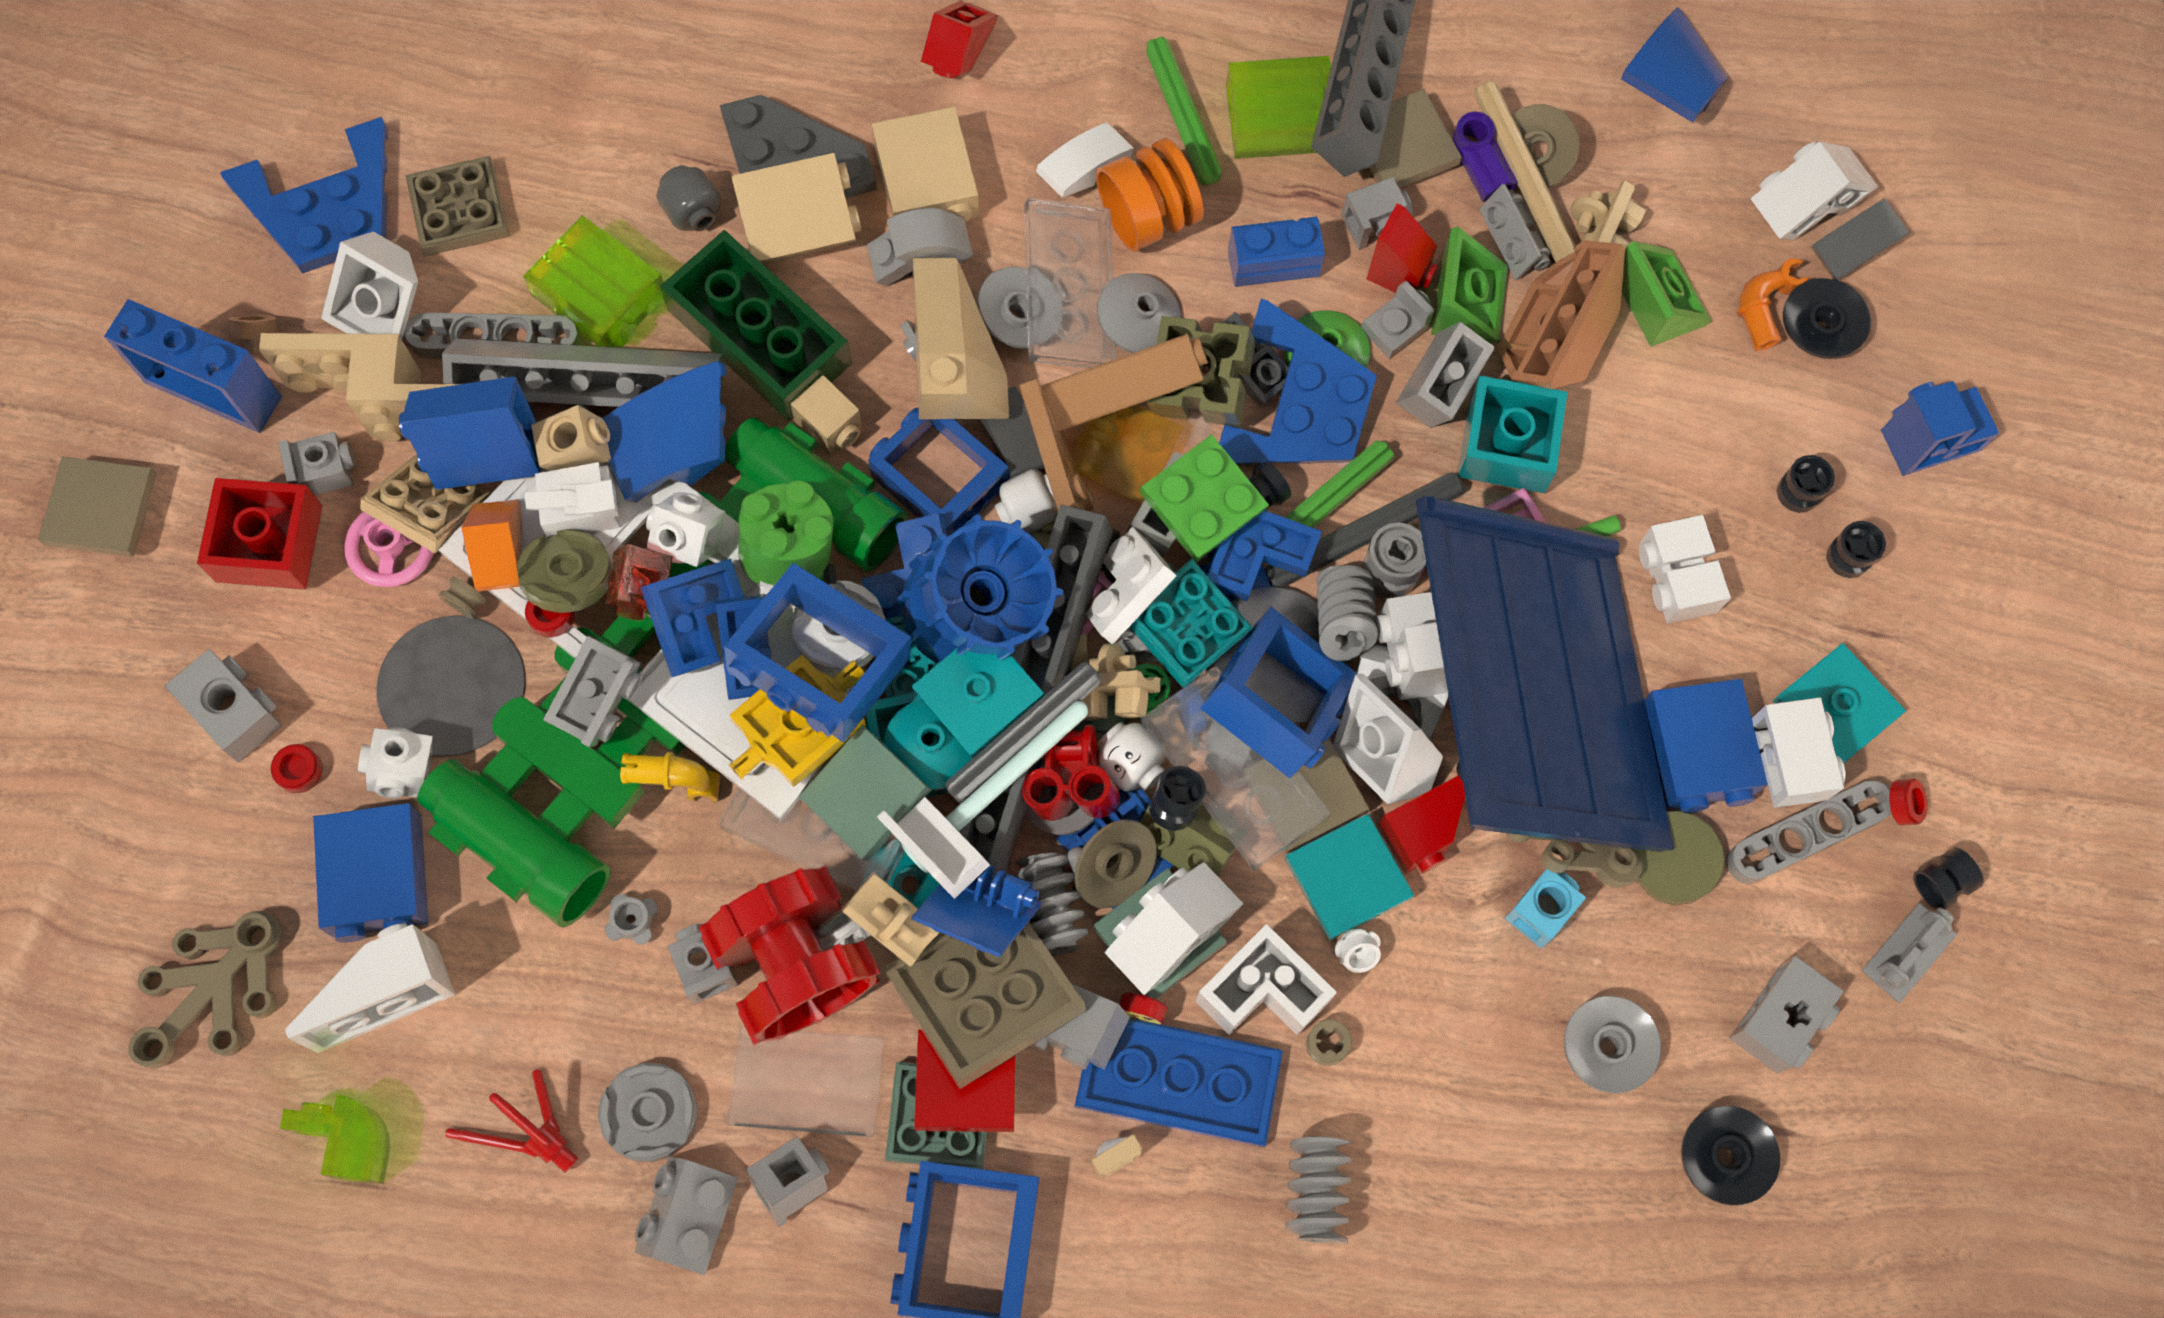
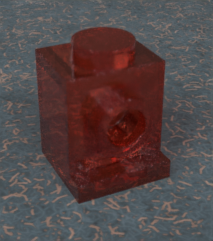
M630 544L615 550L612 556L614 564L605 604L617 606L616 614L620 617L644 620L645 614L650 615L641 587L668 579L673 556ZM631 579L638 585L637 594L628 591Z

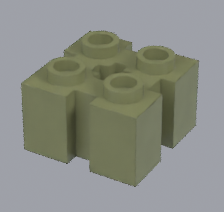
M1161 316L1157 344L1188 334L1191 340L1200 338L1208 363L1200 366L1202 371L1203 366H1208L1209 372L1203 376L1204 381L1147 400L1146 403L1154 416L1189 420L1190 410H1198L1201 412L1206 423L1241 427L1246 390L1238 376L1239 374L1250 376L1255 348V339L1250 326L1214 322L1213 332L1209 333L1202 332L1197 320Z

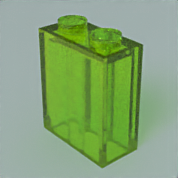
M1329 56L1228 63L1225 88L1234 159L1317 153L1311 148L1331 69Z
M583 215L523 275L533 298L556 315L572 320L578 332L598 347L617 348L618 346L626 345L634 336L636 327L648 315L655 314L664 303L660 285L664 283L661 273Z

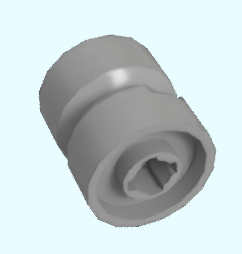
M1401 522L1390 523L1377 530L1371 539L1362 564V568L1366 569L1373 576L1375 595L1386 599L1405 596L1414 589L1426 565L1421 531L1410 524Z

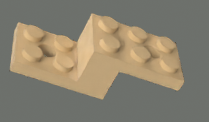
M261 333L259 351L287 388L303 393L313 392L316 388H334L338 391L346 392V402L370 437L384 442H395L400 440V437H403L399 425V416L401 412H404L409 392L459 385L420 384L421 371L399 334Z

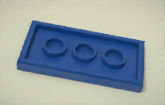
M1129 1018L1105 1069L1091 1063L1088 1064L1086 1070L1082 1069L1074 1108L1264 1148L1267 1142L1283 1050Z

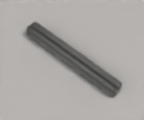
M1082 662L949 778L945 783L948 792L958 802L962 803L1069 706L1076 701L1084 699L1100 685L1102 679L1097 671L1087 662Z

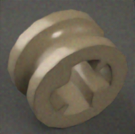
M452 576L448 581L450 589L447 591L442 590L438 596L460 614L473 619L476 615L474 611L475 606L478 604L483 605L486 598L466 582Z
M1331 1019L1320 1021L1314 1025L1307 1036V1053L1319 1065H1336L1347 1056L1351 1049L1352 1040L1350 1032L1339 1021ZM1320 1032L1326 1036L1332 1032L1337 1034L1340 1040L1336 1043V1046L1341 1047L1340 1052L1336 1054L1334 1051L1328 1050L1325 1054L1322 1053L1317 1047L1321 1043L1320 1039H1316L1317 1034Z

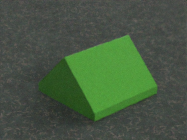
M1459 227L1451 229L1441 256L1431 335H1436L1437 332L1461 322L1490 344L1498 343L1508 265Z
M1633 241L1626 247L1622 294L1651 347L1702 328L1712 322L1672 249Z

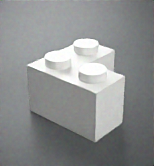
M1819 141L1818 143H1809L1800 149L1793 157L1795 162L1786 170L1774 172L1765 178L1759 185L1761 190L1751 200L1779 239L1796 240L1828 213L1843 215L1878 188V185L1849 147Z
M1431 592L1386 599L1380 615L1376 616V627L1380 643H1387L1390 659H1386L1385 662L1386 676L1390 687L1396 686L1399 701L1448 693Z
M1821 697L1765 705L1752 718L1774 808L1826 801L1844 789L1845 767L1841 758L1835 754L1832 743L1834 725L1831 715L1827 711L1824 712Z
M1205 862L1189 872L1182 867L1163 885L1159 882L1141 898L1139 903L1144 909L1137 916L1134 913L1129 914L1115 927L1112 933L1117 939L1104 953L1145 995L1166 980L1195 948L1216 934L1244 903Z
M1266 924L1199 991L1195 1002L1229 1036L1262 1002L1298 1035L1330 1003L1337 992Z

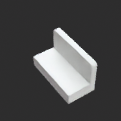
M926 797L898 823L884 810L877 816L954 899L990 866L985 858Z

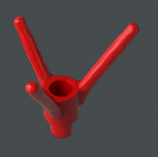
M539 1069L532 1072L544 1124L539 1129L499 1094L492 1093L489 1096V1100L503 1114L531 1137L527 1142L448 1128L445 1131L447 1138L522 1152L533 1157L539 1156L546 1164L551 1160L564 1173L578 1160V1157L565 1146L567 1140L559 1134L561 1130L554 1117L546 1084Z

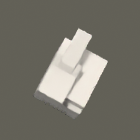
M599 462L536 473V491L524 492L526 510H539L540 525L547 537L557 535V531L568 529L593 533L620 528L614 478L608 465L601 467Z

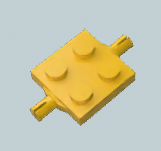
M803 655L799 656L785 668L840 704L846 697L845 692L857 683L864 674L862 668L852 660L849 665L831 678L829 675L818 671ZM760 689L729 714L731 722L744 734L750 747L733 762L729 763L728 766L742 780L761 762H764L766 765L775 768L794 788L840 749L861 725L866 727L865 719L863 718L843 743L833 735L827 737L821 731L817 733L809 726L806 718L792 709L788 712L781 710L769 700L767 693Z

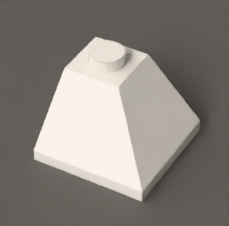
M375 232L340 242L321 319L346 334H399L403 340L418 285L410 253Z
M1363 674L1355 675L1333 743L1338 755L1388 805L1417 797L1430 791L1443 758L1442 754L1424 732Z

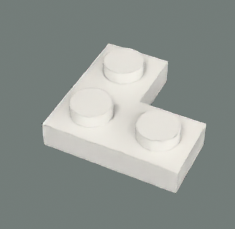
M1131 527L1124 536L1115 540L1110 546L1103 563L1116 578V581L1095 598L1092 607L1085 613L1099 634L1112 644L1177 576L1149 541L1134 527Z

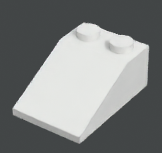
M396 924L383 929L378 933V939L366 943L285 1029L288 1039L316 1053H320L455 996L456 994L438 944L413 924L407 926V924Z

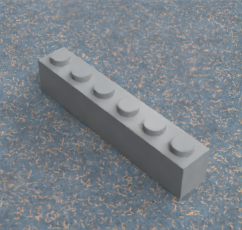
M454 339L442 353L444 384H466L515 376L527 402L620 407L654 386L692 369L715 361L722 363V354L471 339ZM721 377V388H720V401H721V398H722V377Z

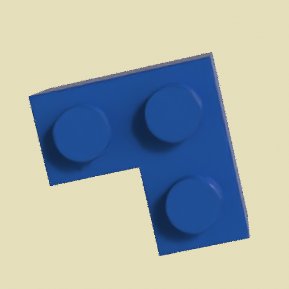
M1954 381L1935 386L1934 382H1927L1915 387L1908 393L1909 398L1905 403L1892 411V418L1881 429L1903 476L1982 451L1999 434L1977 387L1959 392Z

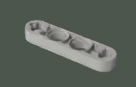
M421 313L412 317L405 329V337L413 351L425 358H442V353L450 345L445 337H450L452 343L454 339H460L461 334L465 330L473 327L483 331L480 340L504 341L508 331L519 328L527 332L524 343H537L535 331L539 330L542 337H538V341L541 344H553L552 339L557 338L558 332L564 331L566 337L561 339L560 345H581L580 335L573 321L559 315ZM432 328L436 335H430L428 342H422L419 336L426 335L427 329Z
M1870 780L1862 782L1833 796L1829 800L1814 805L1742 840L1727 855L1726 865L1729 873L1741 883H1756L1877 825L1891 815L1889 804L1890 789L1879 781ZM1875 797L1878 800L1879 805L1874 809L1868 808L1856 816L1853 815L1851 808L1861 803L1865 798L1871 799ZM1831 811L1837 814L1842 823L1840 833L1829 834L1822 829L1819 823L1821 812ZM1792 830L1799 835L1802 841V849L1799 853H1789L1781 847L1779 842L1781 831ZM1765 848L1768 849L1771 855L1760 861L1755 868L1752 866L1745 868L1741 863L1746 854L1753 856Z

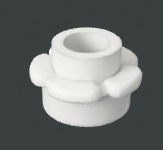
M1362 928L1349 930L1336 943L1335 955L1340 957V963L1349 971L1355 973L1366 972L1375 967L1380 960V938L1375 932L1369 931L1367 933Z

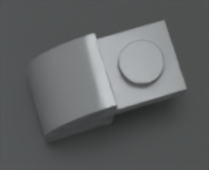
M936 208L910 210L887 220L889 231L867 244L875 281L885 286H889L913 271V258H957L960 264L973 256L964 218Z

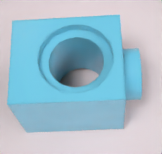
M1546 869L1504 919L1542 949L1554 938L1586 897L1578 891L1579 885L1564 872L1553 873ZM1538 895H1548L1555 900L1558 907L1556 915L1547 914L1540 909Z

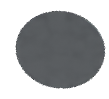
M1263 587L1251 590L1248 601L1236 598L1231 602L1252 627L1272 606L1319 643V610L1317 602L1306 595L1286 588ZM1243 638L1215 661L1220 675ZM1264 652L1245 684L1293 723L1311 721L1325 696L1267 652ZM1350 660L1342 661L1344 664L1350 667Z
M466 616L435 618L408 631L388 652L380 668L377 680L378 707L387 727H401L415 734L433 736L432 755L440 756L464 754L476 750L495 739L497 736L492 730V722L496 713L506 702L513 698L522 697L524 692L523 664L511 640L492 624L477 618L470 619Z

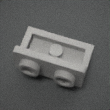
M587 636L543 720L582 740L581 743L589 748L597 746L600 740L606 743L615 731L620 717L614 715L622 698L628 701L631 699L641 681L642 675L636 673L641 662L592 636Z
M669 1157L666 1165H662L653 1182V1193H655L649 1213L643 1215L637 1226L635 1240L638 1243L635 1253L705 1275L738 1177L686 1159Z

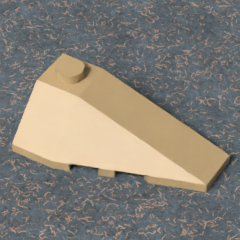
M913 258L919 419H1008L1007 374L957 258Z

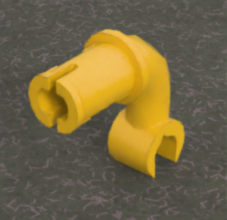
M667 752L665 756L623 754L621 763L626 765V767H621L620 777L622 784L663 785L666 790H671L673 786L687 788L686 798L688 800L696 802V797L700 796L709 798L712 802L718 801L720 774L707 770L695 761L674 756L673 752Z

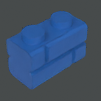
M1318 217L1300 218L1298 221L1291 219L1231 227L1228 255L1234 286L1319 277L1325 252Z

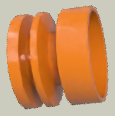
M1166 137L1153 143L1151 148L1145 146L1136 152V164L1132 159L1123 156L1096 170V182L1104 210L1120 240L1133 252L1163 239V226L1175 234L1184 229V224L1190 227L1203 220V202L1194 174L1181 150L1172 140Z

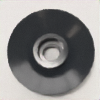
M1818 278L1800 284L1791 292L1783 308V323L1788 336L1801 350L1815 357L1823 359L1846 357L1862 346L1870 332L1871 316L1866 302L1856 290L1838 280ZM1816 321L1825 323L1828 329L1822 328Z
M1718 1106L1706 1110L1689 1124L1682 1139L1681 1159L1688 1179L1702 1195L1714 1202L1730 1206L1754 1202L1763 1197L1777 1179L1780 1168V1151L1777 1140L1771 1129L1760 1117L1744 1108ZM1721 1148L1727 1149L1732 1154L1733 1161L1730 1166H1725L1719 1161L1718 1152Z

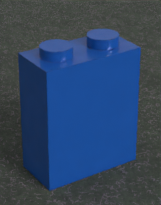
M515 376L409 392L404 412H401L399 416L400 430L403 437L409 439L417 453V460L421 471L428 474L436 490L532 477L536 473H541L542 467L539 466L531 427L532 424L537 422Z
M1742 678L1654 690L1644 699L1666 809L1680 807L1681 812L1693 813L1709 808V803L1725 801L1727 807L1742 806L1755 801L1754 796L1768 785Z
M410 803L313 816L319 929L331 937H335L337 942H355L365 939V933L382 931L396 924H407V926L412 924L414 926L428 924L422 815Z

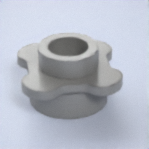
M625 894L615 896L610 903V922L605 926L607 937L613 941L621 938L632 939L638 945L649 942L652 938V932L649 929L651 919L658 911L656 903L650 898L640 901L633 897H627ZM630 915H634L636 917L635 922L628 923L627 918Z

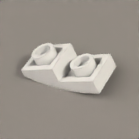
M1106 122L1078 135L1059 147L1037 165L1036 173L1063 198L1094 186L1096 170L1123 156L1131 158L1134 147Z

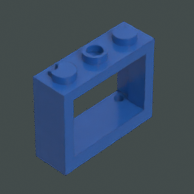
M127 299L104 335L105 339L145 384L255 432L261 433L282 398V395L248 350L130 299ZM161 372H165L162 378H158Z
M792 563L724 645L726 668L730 675L740 680L741 684L745 686L753 684L767 693L769 700L781 710L788 712L792 709L806 718L809 726L817 733L821 731L827 737L833 735L844 743L910 659L911 636ZM790 604L876 657L875 661L841 704L754 649Z
M1271 606L1253 625V629L1243 638L1200 709L1290 779L1303 765L1309 769L1312 768L1325 752L1327 747L1321 742H1325L1340 724L1341 720L1336 716H1339L1345 709L1350 693L1349 690L1357 673L1342 661L1337 662L1327 657L1321 650L1318 642ZM1264 652H1267L1325 695L1305 732L1245 685Z
M921 1161L919 1173L910 1172L907 1186L906 1202L914 1203L912 1221L911 1223H902L898 1253H906L904 1274L895 1273L892 1284L890 1304L899 1305L897 1315L908 1318H1021L1039 1177ZM935 1183L1016 1194L1000 1314L918 1302Z

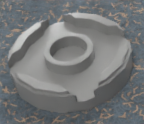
M641 1063L624 1069L616 1076V1079L611 1082L609 1087H606L600 1098L598 1120L603 1137L617 1153L632 1161L653 1163L673 1156L687 1144L696 1127L698 1105L692 1087L680 1073L663 1064Z

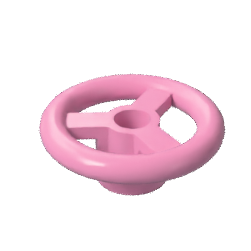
M365 512L361 513L353 521L347 531L344 542L346 561L352 572L362 581L378 587H396L414 580L428 567L434 555L432 551L421 546L415 561L404 570L394 573L396 557L402 553L404 546L414 541ZM361 536L364 537V541L370 550L380 558L378 573L370 570L359 556L358 545ZM393 537V541L389 545L382 546L385 539Z

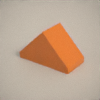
M520 500L473 504L461 528L476 591L520 587L517 572V563L522 552Z

